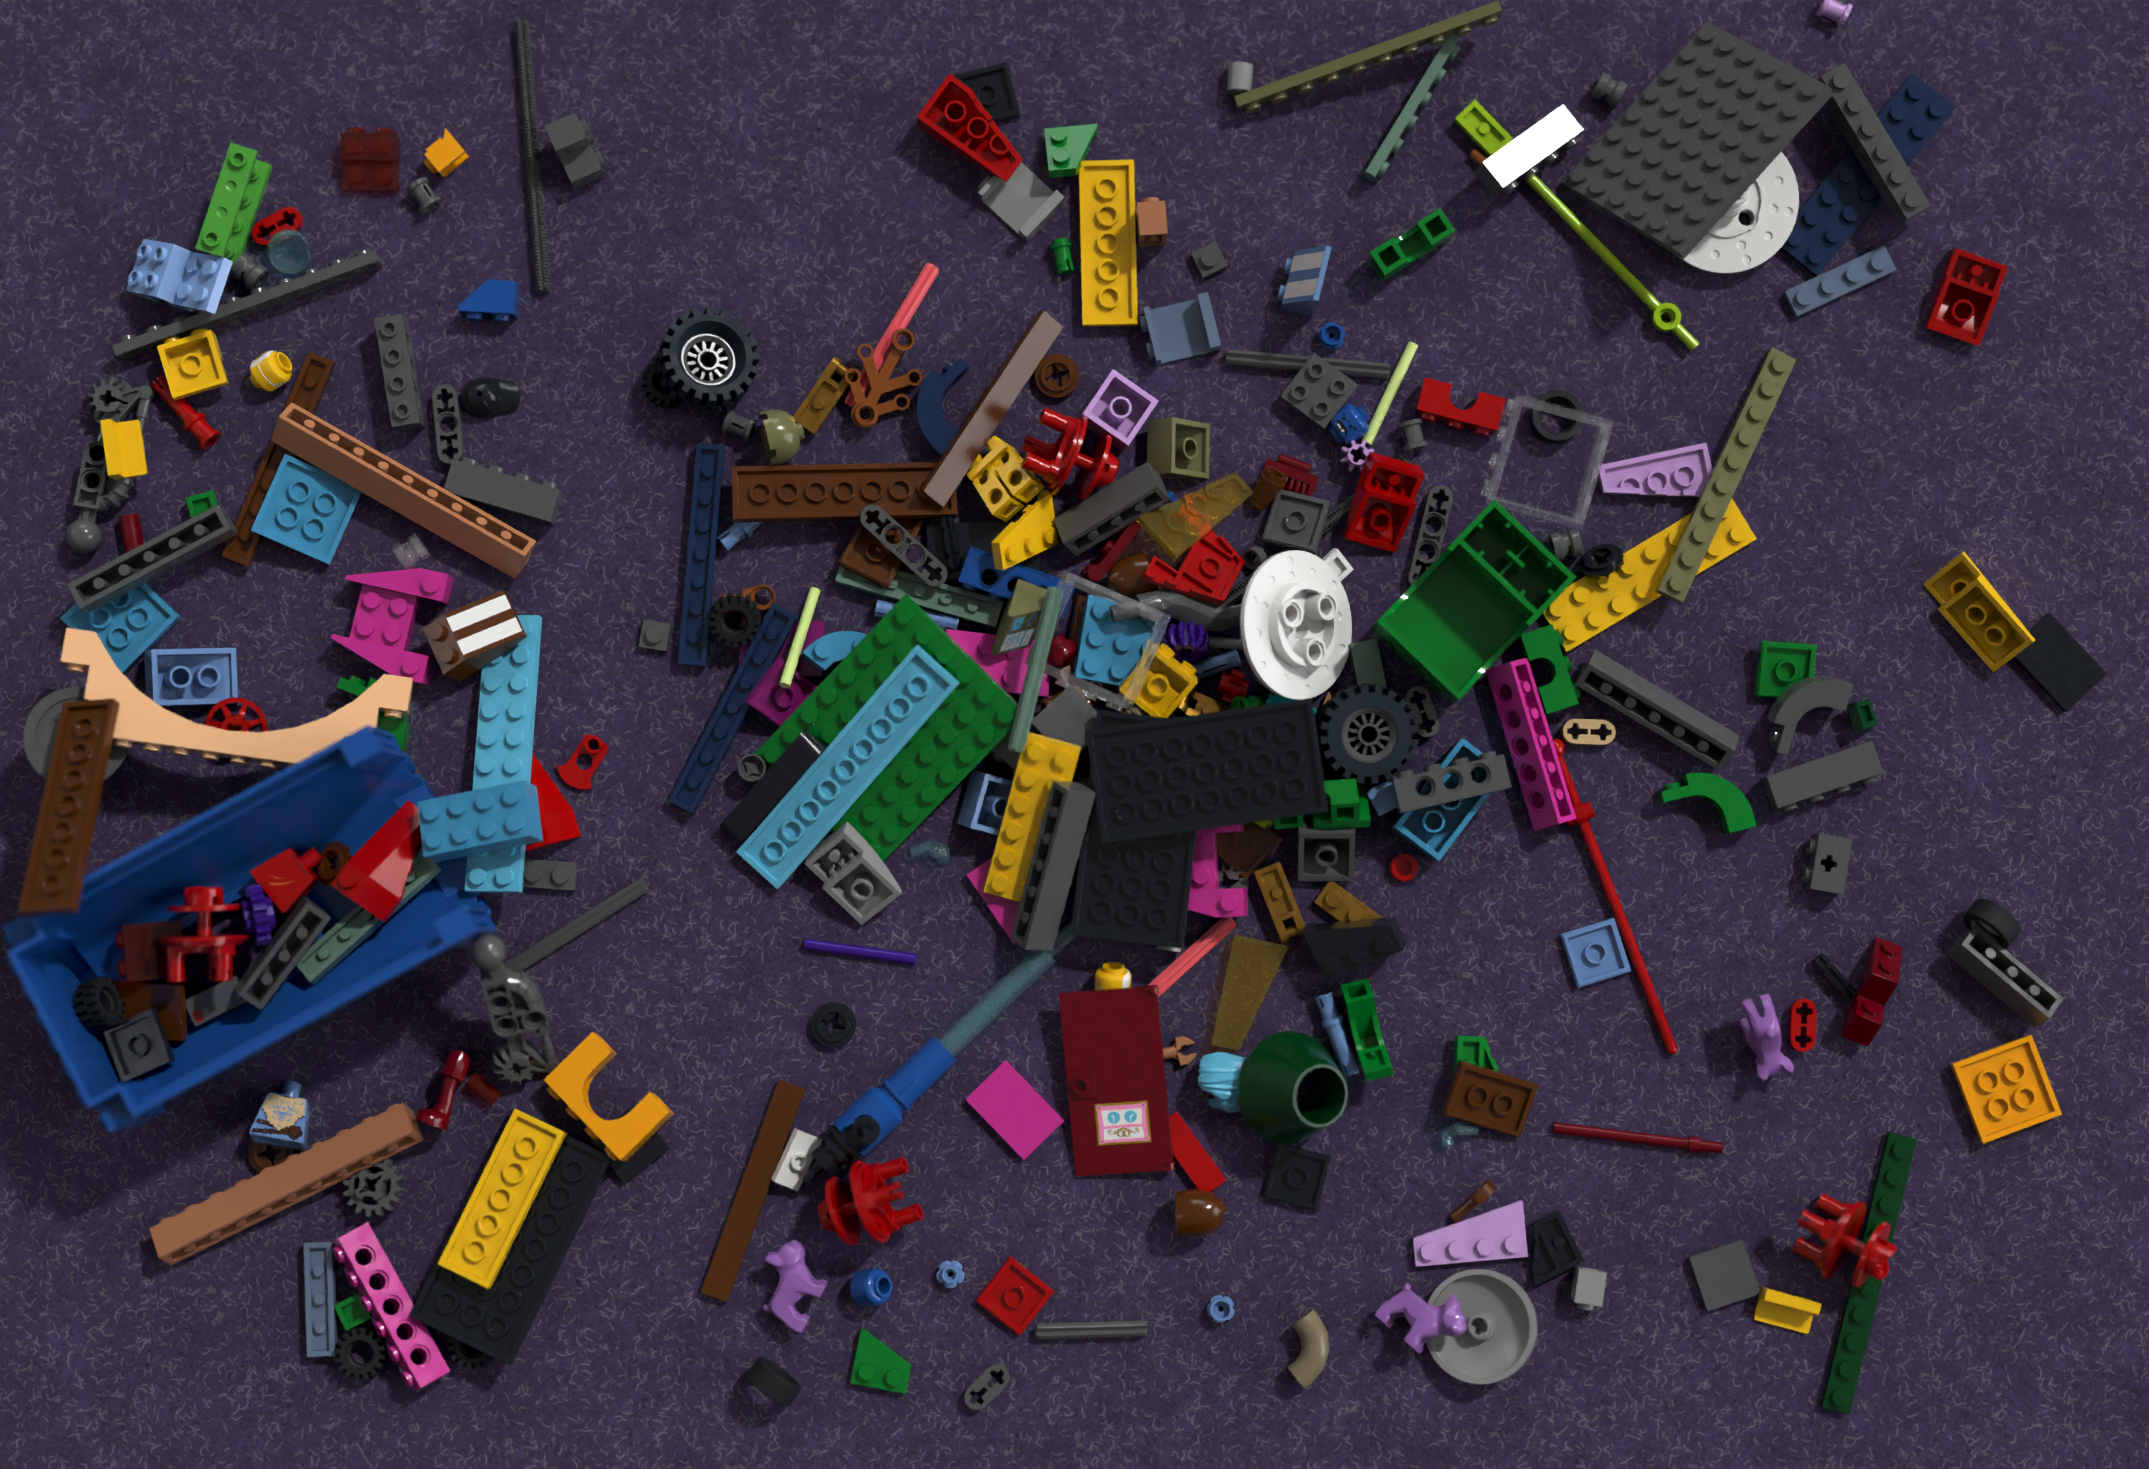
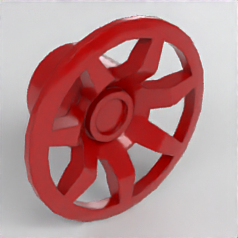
M232 697L220 701L209 711L205 721L206 726L226 731L250 732V727L262 723V732H267V721L262 710L255 703L244 698ZM235 702L242 703L243 705L237 715H232L226 704ZM247 706L253 708L260 718L247 721L244 718ZM221 707L226 719L223 722L211 721L214 713Z

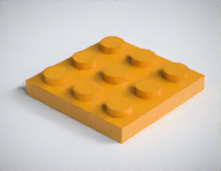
M2028 1034L1950 1063L1980 1143L1984 1144L2062 1115L2032 1035Z

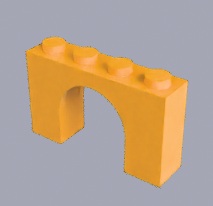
M592 1032L544 1079L549 1085L546 1090L557 1101L561 1098L568 1105L565 1110L576 1121L580 1118L587 1125L584 1130L595 1141L600 1138L606 1145L604 1151L614 1161L619 1158L621 1161L626 1162L674 1113L655 1093L649 1092L624 1117L616 1120H604L599 1117L589 1103V1086L596 1074L617 1053L597 1033Z

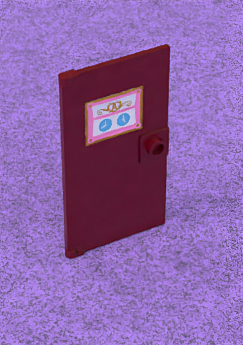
M1158 985L1063 992L1058 994L1076 1177L1170 1171L1175 1169Z

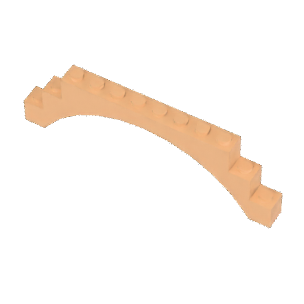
M66 628L61 662L65 667H68V671L85 673V669L89 670L84 695L85 701L114 698L120 703L112 740L114 746L132 748V744L141 745L145 751L158 753L161 752V748L173 750L172 754L189 757L190 752L202 754L201 758L218 761L219 757L230 758L231 763L247 765L248 761L259 762L260 767L276 769L277 765L288 766L289 768L367 725L378 727L380 712H385V717L401 719L402 715L408 716L413 689V678L383 674L379 680L357 699L324 718L295 728L267 732L226 731L187 720L162 708L140 692L116 667L96 632Z

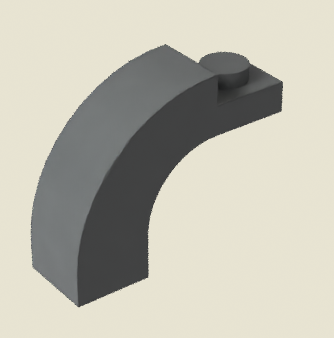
M1814 676L1800 680L1785 689L1775 700L1767 716V719L1777 723L1769 735L1770 748L1778 753L1788 755L1799 719L1813 708L1831 707L1846 711L1853 684L1836 677Z

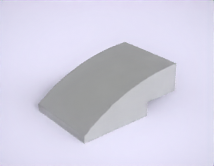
M848 821L819 843L807 856L804 863L824 882L822 888L861 925L902 893L901 888L887 866Z

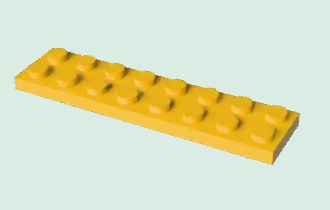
M1731 499L1697 574L1757 539L1733 499ZM1691 514L1623 553L1624 565L1618 567V573H1610L1608 578L1602 576L1599 580H1596L1594 577L1587 578L1586 576L1568 586L1542 613L1548 625L1552 624L1554 630H1559L1563 641L1561 647L1565 653L1662 596L1655 592Z

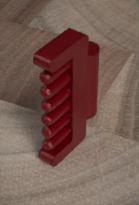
M1280 454L1278 462L1267 459L1263 471H1265L1266 467H1273L1286 476L1285 486L1288 478H1290L1286 488L1287 491L1292 490L1294 482L1297 480L1293 492L1298 493L1303 482L1299 494L1305 495L1309 484L1306 495L1312 496L1318 482L1317 476L1309 474L1311 464L1284 454Z

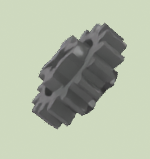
M387 1158L384 1162L381 1161L351 1176L350 1180L343 1181L344 1185L349 1186V1190L343 1192V1196L352 1198L347 1203L348 1206H357L356 1213L363 1214L365 1212L367 1217L372 1218L375 1212L377 1216L383 1217L384 1209L393 1212L394 1206L392 1203L402 1202L401 1198L398 1197V1193L406 1191L405 1188L400 1187V1183L406 1180L405 1177L397 1175L401 1168L399 1166L392 1167L393 1160ZM382 1168L384 1171L374 1174L370 1169ZM373 1181L378 1182L375 1185V1188L377 1189L375 1192L371 1191L374 1188L372 1184ZM373 1198L379 1204L368 1205L364 1202L370 1201Z

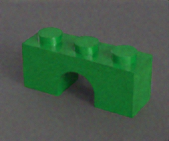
M1441 208L1418 221L1413 228L1396 239L1393 237L1372 250L1367 260L1383 282L1451 239L1455 230Z
M1551 624L1521 634L1517 639L1523 657L1528 658L1529 662L1534 660L1544 661L1550 666L1552 671L1550 682L1537 688L1545 715L1578 705L1577 699L1581 698L1578 686L1575 685L1576 682H1571L1568 672H1571L1572 668L1568 657L1562 655L1560 646L1563 645L1559 630H1554Z
M1356 778L1324 781L1328 806L1327 813L1331 818V825L1360 822V802ZM1303 815L1274 819L1275 829L1303 827Z

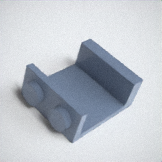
M1208 292L1197 294V298L1194 300L1149 310V306L1143 307V316H1139L1142 333L1148 332L1150 342L1145 343L1148 358H1154L1155 365L1215 352L1221 349V342Z

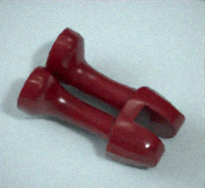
M455 1050L449 1053L439 1073L444 1078L436 1105L432 1108H420L415 1119L447 1130L455 1089L458 1083L462 1084L464 1082L470 1059L468 1054L462 1050Z

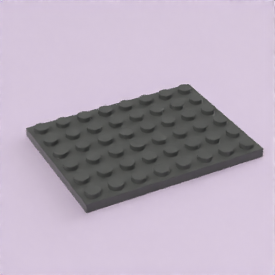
M1707 21L1561 183L1568 191L1684 259L1833 95L1832 89Z

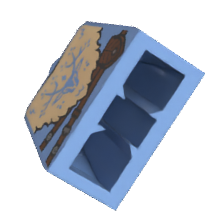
M285 1081L282 1094L270 1092L266 1095L250 1129L252 1142L306 1151L310 1107L307 1099L299 1098L301 1084Z

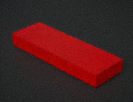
M1176 1111L1170 1115L1173 1155L1198 1189L1211 1192L1225 1182L1226 1178Z

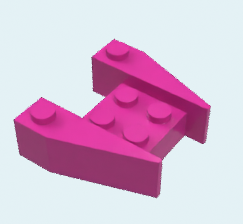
M423 568L346 575L345 580L362 585L350 637L332 634L331 638L391 675L413 678L414 683L428 686L435 659L427 655L409 652L408 649L420 600L424 599L448 605L454 577Z
M1244 824L1197 831L1188 910L1216 918L1248 916L1247 888L1219 889L1216 834L1244 832Z

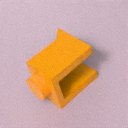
M445 128L444 138L440 137L426 149L427 152L424 155L427 159L423 162L434 175L439 172L445 178L465 162L469 156Z

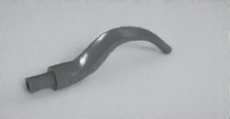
M1161 589L1137 594L1134 597L1135 600L1109 606L1112 622L1139 617L1141 622L1155 618L1170 617L1187 624L1193 621L1194 626L1201 624L1203 630L1221 631L1240 625L1242 603L1233 606H1217L1169 589Z

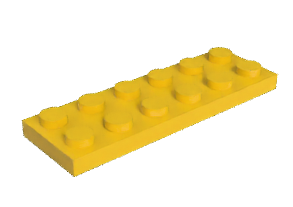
M1134 160L1082 161V166L1079 170L1082 327L1138 326Z
M1029 732L1025 750L1020 753L986 880L985 893L1018 902L1021 901L1052 782H1072L1081 746Z
M514 1109L438 1262L439 1265L491 1289L567 1134L566 1132L518 1109Z

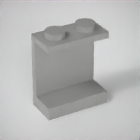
M1023 163L1020 164L1007 183L995 176L992 178L987 176L978 187L980 189L978 192L979 199L1026 242L1065 203V197L1059 191L1053 192Z

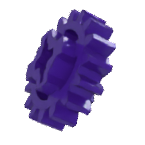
M260 884L246 886V899L241 902L240 909L244 931L246 934L251 933L253 935V942L256 947L271 944L270 931L276 925L272 900L270 897L263 895V889Z

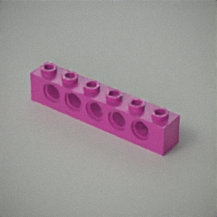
M1528 658L1511 661L1486 670L1489 686L1492 690L1497 712L1505 733V739L1509 746L1513 765L1534 831L1577 819Z
M369 1223L361 1225L332 1242L334 1245L333 1253L339 1263L343 1262L348 1270L346 1276L353 1288L357 1287L362 1296L360 1302L367 1313L371 1312L376 1321L374 1323L376 1332L381 1338L385 1337L390 1347L387 1350L391 1359L395 1363L398 1362L403 1370L401 1376L405 1384L416 1391L448 1373L450 1369L425 1324L410 1317L414 1304ZM356 1252H363L367 1256L366 1265H360L356 1262ZM371 1276L377 1277L380 1280V1290H374L370 1287L369 1278ZM384 1301H389L394 1305L395 1311L393 1315H388L384 1312ZM398 1326H403L407 1329V1340H402L397 1336L396 1330ZM412 1351H418L421 1354L422 1362L420 1365H416L411 1361L410 1354Z

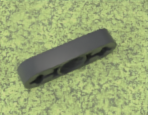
M442 384L437 386L432 394L436 444L440 460L447 465H451L453 459L461 461L465 454L460 399L458 392L452 386ZM447 390L450 395H453L452 399H448V408L450 410L455 408V412L447 411L439 414V410L445 411V404L442 400H439V397L443 396V391ZM451 417L455 419L456 427L452 432H444L441 429V423L445 418ZM457 436V440H451L453 448L458 450V453H455L453 459H450L447 455H444V451L449 449V444L447 440L442 441V437L453 438Z

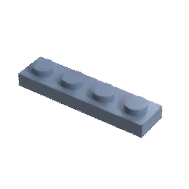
M1884 245L1793 287L1783 294L1796 318L1889 275L1897 269Z
M334 1241L304 1243L307 1357L337 1355L334 1354L335 1348H337V1317L334 1305H336L335 1255L332 1243Z

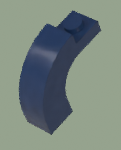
M961 357L956 362L951 360L942 369V376L932 370L924 380L918 395L917 416L922 434L929 446L940 457H942L958 433L944 418L942 403L950 388L969 370V365Z

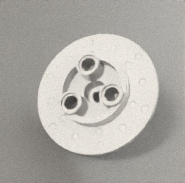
M1782 152L1684 259L1680 258L1681 260L1703 271L1730 274L1749 270L1760 265L1783 246L1796 222L1799 208V191L1794 171ZM1741 212L1746 213L1750 217L1749 226H1744L1739 222L1738 217Z
M1293 550L1277 553L1265 560L1254 572L1243 597L1240 616L1242 643L1253 672L1265 687L1283 698L1303 700L1322 694L1339 677L1350 650L1352 619L1348 598L1343 585L1327 563L1316 555L1305 551Z

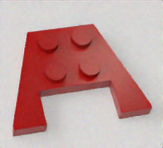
M1186 497L1172 520L1195 534L1196 537L1178 570H1175L1154 556L1149 561L1140 579L1220 606L1225 601L1245 561L1222 535L1219 537L1208 526L1210 521L1204 515L1200 516L1192 507L1194 503Z

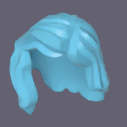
M1215 1052L1205 1055L1200 1059L1198 1086L1215 1097L1208 1099V1103L1213 1109H1220L1227 1113L1240 1112L1237 1101V1082L1242 1064L1245 1059L1249 1058L1226 1052Z

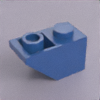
M488 279L458 305V311L462 316H466L465 319L469 321H482V317H493L495 322L509 323L510 318L518 319L520 286L516 281Z

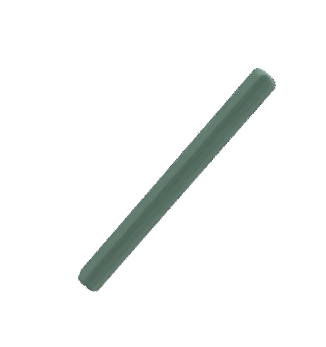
M1048 587L1008 744V749L1011 751L1022 753L1025 750L1064 593L1062 589L1057 587Z

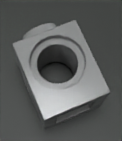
M1575 1266L1570 1300L1577 1303V1308L1594 1310V1306H1603L1607 1272Z

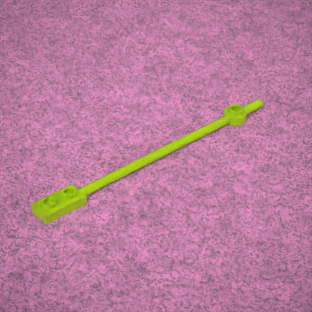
M1476 100L1471 102L1454 119L1457 125L1489 157L1513 140ZM1536 175L1526 181L1653 311L1652 323L1656 329L1662 332L1672 331L1691 351L1699 344L1680 324L1681 312L1676 305L1672 303L1661 304ZM1661 315H1669L1670 322H1663L1661 320Z

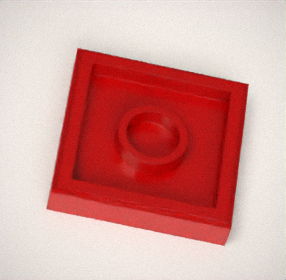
M1010 1256L975 1301L1020 1336L1055 1291Z

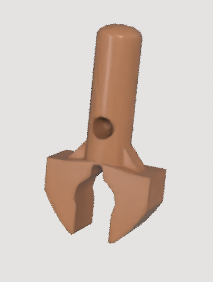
M1185 1036L1175 1037L1176 1042L1172 1047L1163 1048L1164 1060L1175 1058L1179 1061L1180 1065L1189 1064L1197 1055V1053L1183 1055L1177 1052L1183 1045L1195 1044L1194 1041Z

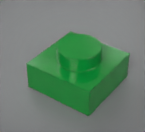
M213 490L186 497L191 518L218 504L216 493Z
M360 1292L334 1305L346 1331L373 1317L371 1312L367 1313L360 1302L362 1297Z

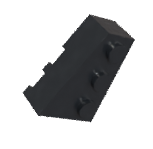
M1395 917L1362 919L1351 922L1333 921V923L1322 924L1307 923L1302 930L1325 982L1401 952L1406 944Z

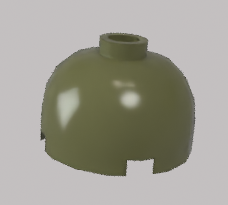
M772 409L758 412V420L763 419L764 427H759L765 455L766 458L772 457L769 465H778L790 461L797 455L800 449V440L805 439L802 424H796L793 416L784 410Z

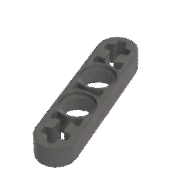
M1444 485L1433 487L1427 496L1408 573V584L1410 587L1416 581V579H1413V575H1418L1421 566L1415 565L1416 561L1423 565H1430L1440 556L1453 502L1452 491ZM1439 491L1444 492V497L1448 498V501H1444L1440 506V511H1445V516L1438 512H1428L1429 507L1433 510L1435 509L1437 500L1433 498V495H1437ZM1434 517L1441 522L1440 531L1436 533L1428 531L1426 521L1429 518ZM1429 544L1434 548L1435 555L1432 559L1428 560L1420 556L1419 549L1422 545Z
M874 504L867 505L862 509L860 520L864 527L924 582L935 587L945 582L948 574L946 567L888 513ZM878 510L880 513L877 517L883 523L886 518L891 521L882 529L880 535L875 532L876 529L880 528L876 523H866L868 518L865 514L866 511L874 512ZM890 528H897L901 532V540L896 544H890L886 541L885 533ZM910 547H918L922 551L920 561L911 563L907 560L906 552ZM927 556L932 559L928 564L933 569L937 567L942 569L940 571L942 578L939 581L935 578L930 581L928 579L930 573L925 568L922 569V572L917 570L918 567L924 564Z

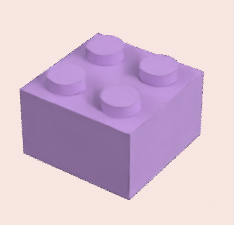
M1113 369L1080 416L1087 417V427L1102 437L1105 433L1111 435V444L1123 452L1136 436L1158 403V400Z

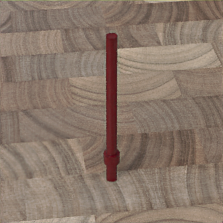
M1554 1122L1553 1133L1679 1148L1686 1149L1688 1153L1697 1154L1700 1151L1721 1154L1723 1150L1722 1142L1701 1140V1137L1697 1136L1682 1138Z

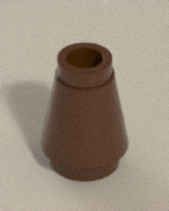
M1266 467L1265 471L1260 472L1250 501L1251 504L1264 510L1285 486L1286 476L1273 467Z

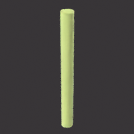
M1408 341L1370 421L1369 431L1361 440L1365 439L1366 444L1370 446L1418 348V345Z
M811 587L809 589L779 683L783 688H790L821 592L818 588Z

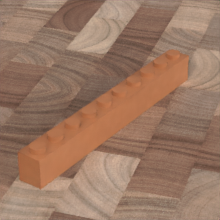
M291 403L278 416L271 437L272 442L516 579L528 563L536 544L534 539L294 403Z
M403 1103L389 1106L385 1112L375 1117L365 1118L359 1125L351 1129L341 1130L336 1133L335 1137L327 1141L317 1142L310 1149L300 1154L291 1155L284 1162L274 1167L264 1168L258 1175L250 1179L238 1181L234 1187L224 1192L212 1194L208 1200L202 1203L190 1205L183 1212L160 1220L159 1224L150 1228L158 1258L173 1265L423 1141L414 1111Z

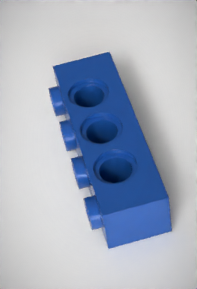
M972 546L969 547L958 577V581L963 582L962 587L977 592L978 589L988 591L989 597L999 601H1004L1005 598L1010 599L1013 591L1008 588L1007 584L1013 578H1018L1041 588L1057 587L1064 592L1058 617L1064 619L1075 589L1074 583L1019 563L1005 570L995 569L993 554ZM984 570H995L998 575L993 582L984 581L981 577Z

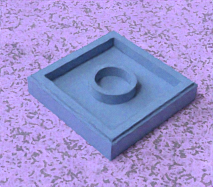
M1614 918L1560 934L1577 988L1631 972Z

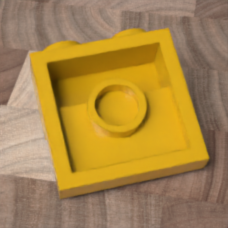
M198 329L190 333L191 336L181 339L180 337H171L164 340V344L157 346L174 400L229 384L222 363L223 358L219 344L212 330Z
M1153 643L1136 663L1134 670L1118 687V690L1150 716L1168 718L1198 683L1197 676L1195 675L1197 670L1184 660L1180 663L1173 658L1175 653L1167 645L1162 643L1159 647L1156 643Z

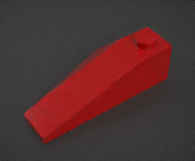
M950 73L916 117L917 126L924 132L1005 183L1008 182L1023 162V159L1007 137L992 120L991 115L979 102L973 90Z
M532 752L530 783L537 786L543 841L526 844V853L581 837L574 810Z
M407 801L351 857L331 883L332 887L384 923H386L402 901L408 874L411 875L414 867L412 863L416 851L422 844L418 807Z

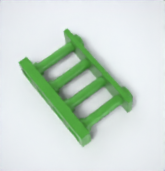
M230 142L195 249L213 256L233 261V265L244 254L273 166L256 160L258 151Z

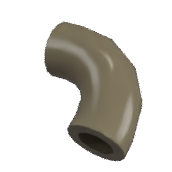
M1314 1309L1308 1311L1292 1325V1328L1297 1332L1301 1340V1351L1288 1368L1305 1389L1324 1370L1330 1351L1328 1332Z

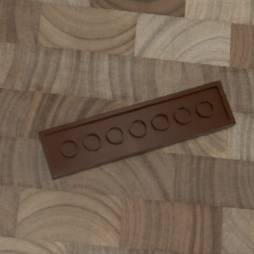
M938 462L732 466L733 523L860 520L862 509L870 504L878 505L893 519H930L944 516L957 518L956 489L944 507H939L919 491ZM878 510L874 512L866 511L867 520H880L877 517L880 513Z
M114 698L63 703L18 910L24 917L77 913L120 703Z

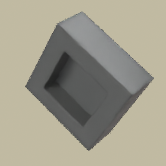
M1216 241L1191 253V257L1202 279L1228 267Z
M643 619L639 647L667 652L672 624Z

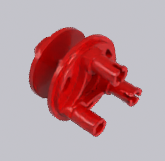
M1044 407L1038 423L1059 431L1060 436L1054 443L1050 442L1047 444L1027 434L1023 441L1024 445L1020 449V451L1027 453L1022 461L1021 468L1042 476L1043 480L1046 481L1049 493L1053 495L1061 489L1073 465L1084 469L1078 488V498L1085 500L1094 487L1100 488L1111 484L1119 468V460L1109 452L1112 442L1111 435L1106 433L1102 435L1090 457L1079 453L1087 428V417L1073 418L1071 416H1064Z
M187 887L184 889V905L167 906L168 912L197 911V935L160 937V942H165L167 982L185 981V956L187 953L198 952L207 954V979H214V981L233 980L232 954H235V944L245 943V939H249V934H212L211 911L241 909V904H224V891L222 887Z
M900 1156L897 1159L882 1164L877 1162L871 1165L861 1160L854 1162L850 1168V1184L853 1199L841 1179L838 1177L829 1178L825 1186L826 1198L817 1206L819 1220L823 1228L838 1233L845 1244L853 1246L860 1241L861 1232L858 1214L868 1234L877 1243L887 1242L891 1233L899 1231L900 1227L923 1220L924 1215L919 1203L897 1211L890 1204V1202L903 1199L904 1194L903 1191L893 1193L895 1190L902 1188L898 1181L886 1186L885 1183L887 1179L909 1172L906 1159Z
M1822 1193L1816 1203V1209L1837 1220L1829 1219L1826 1221L1807 1209L1802 1212L1801 1215L1809 1221L1799 1218L1797 1226L1818 1235L1819 1239L1823 1241V1248L1801 1236L1796 1241L1793 1252L1814 1262L1815 1266L1821 1271L1823 1278L1829 1279L1835 1274L1849 1251L1860 1257L1852 1277L1853 1286L1859 1288L1869 1276L1882 1280L1888 1275V1258L1898 1250L1896 1245L1887 1241L1891 1228L1890 1224L1882 1222L1874 1231L1867 1244L1856 1239L1865 1217V1203L1859 1201L1852 1205L1849 1203L1843 1204Z

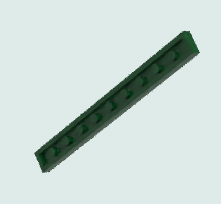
M1887 1131L1861 1242L1867 1244L1877 1227L1882 1222H1887L1891 1226L1887 1241L1892 1243L1917 1139ZM1857 1255V1258H1856V1262H1855L1853 1274H1854L1856 1265H1857V1263H1858V1260H1859V1258H1860L1858 1255ZM1869 1276L1857 1288L1852 1285L1851 1278L1820 1404L1821 1407L1847 1414L1851 1412L1883 1279L1877 1280Z

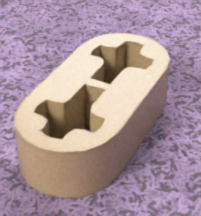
M1571 719L1565 722L1561 729L1564 741L1573 745H1606L1613 741L1616 734L1615 727L1611 722L1599 719ZM1573 724H1576L1577 729L1586 730V734L1577 735L1576 739H1572V734H1567V729L1572 728ZM1601 725H1604V729L1608 730L1610 734L1605 736L1604 740H1600V735H1591V730H1598Z

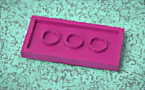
M951 629L944 630L1008 694L1021 695L1035 639H1031L1026 648L993 655L991 650L996 635ZM1047 662L1038 697L1043 698L1048 697L1050 665Z

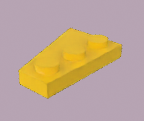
M1042 490L1038 495V500L1033 505H1028L1022 511L1023 515L1016 523L1011 522L991 542L995 569L1005 570L1059 544L1057 528L1054 522L1055 513L1052 494L1048 490Z

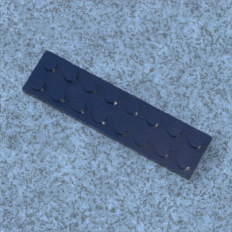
M1912 74L1877 117L1908 166L1954 111L1955 107ZM1850 148L1799 210L1793 230L1780 248L1814 277L1820 274L1881 199L1852 148Z

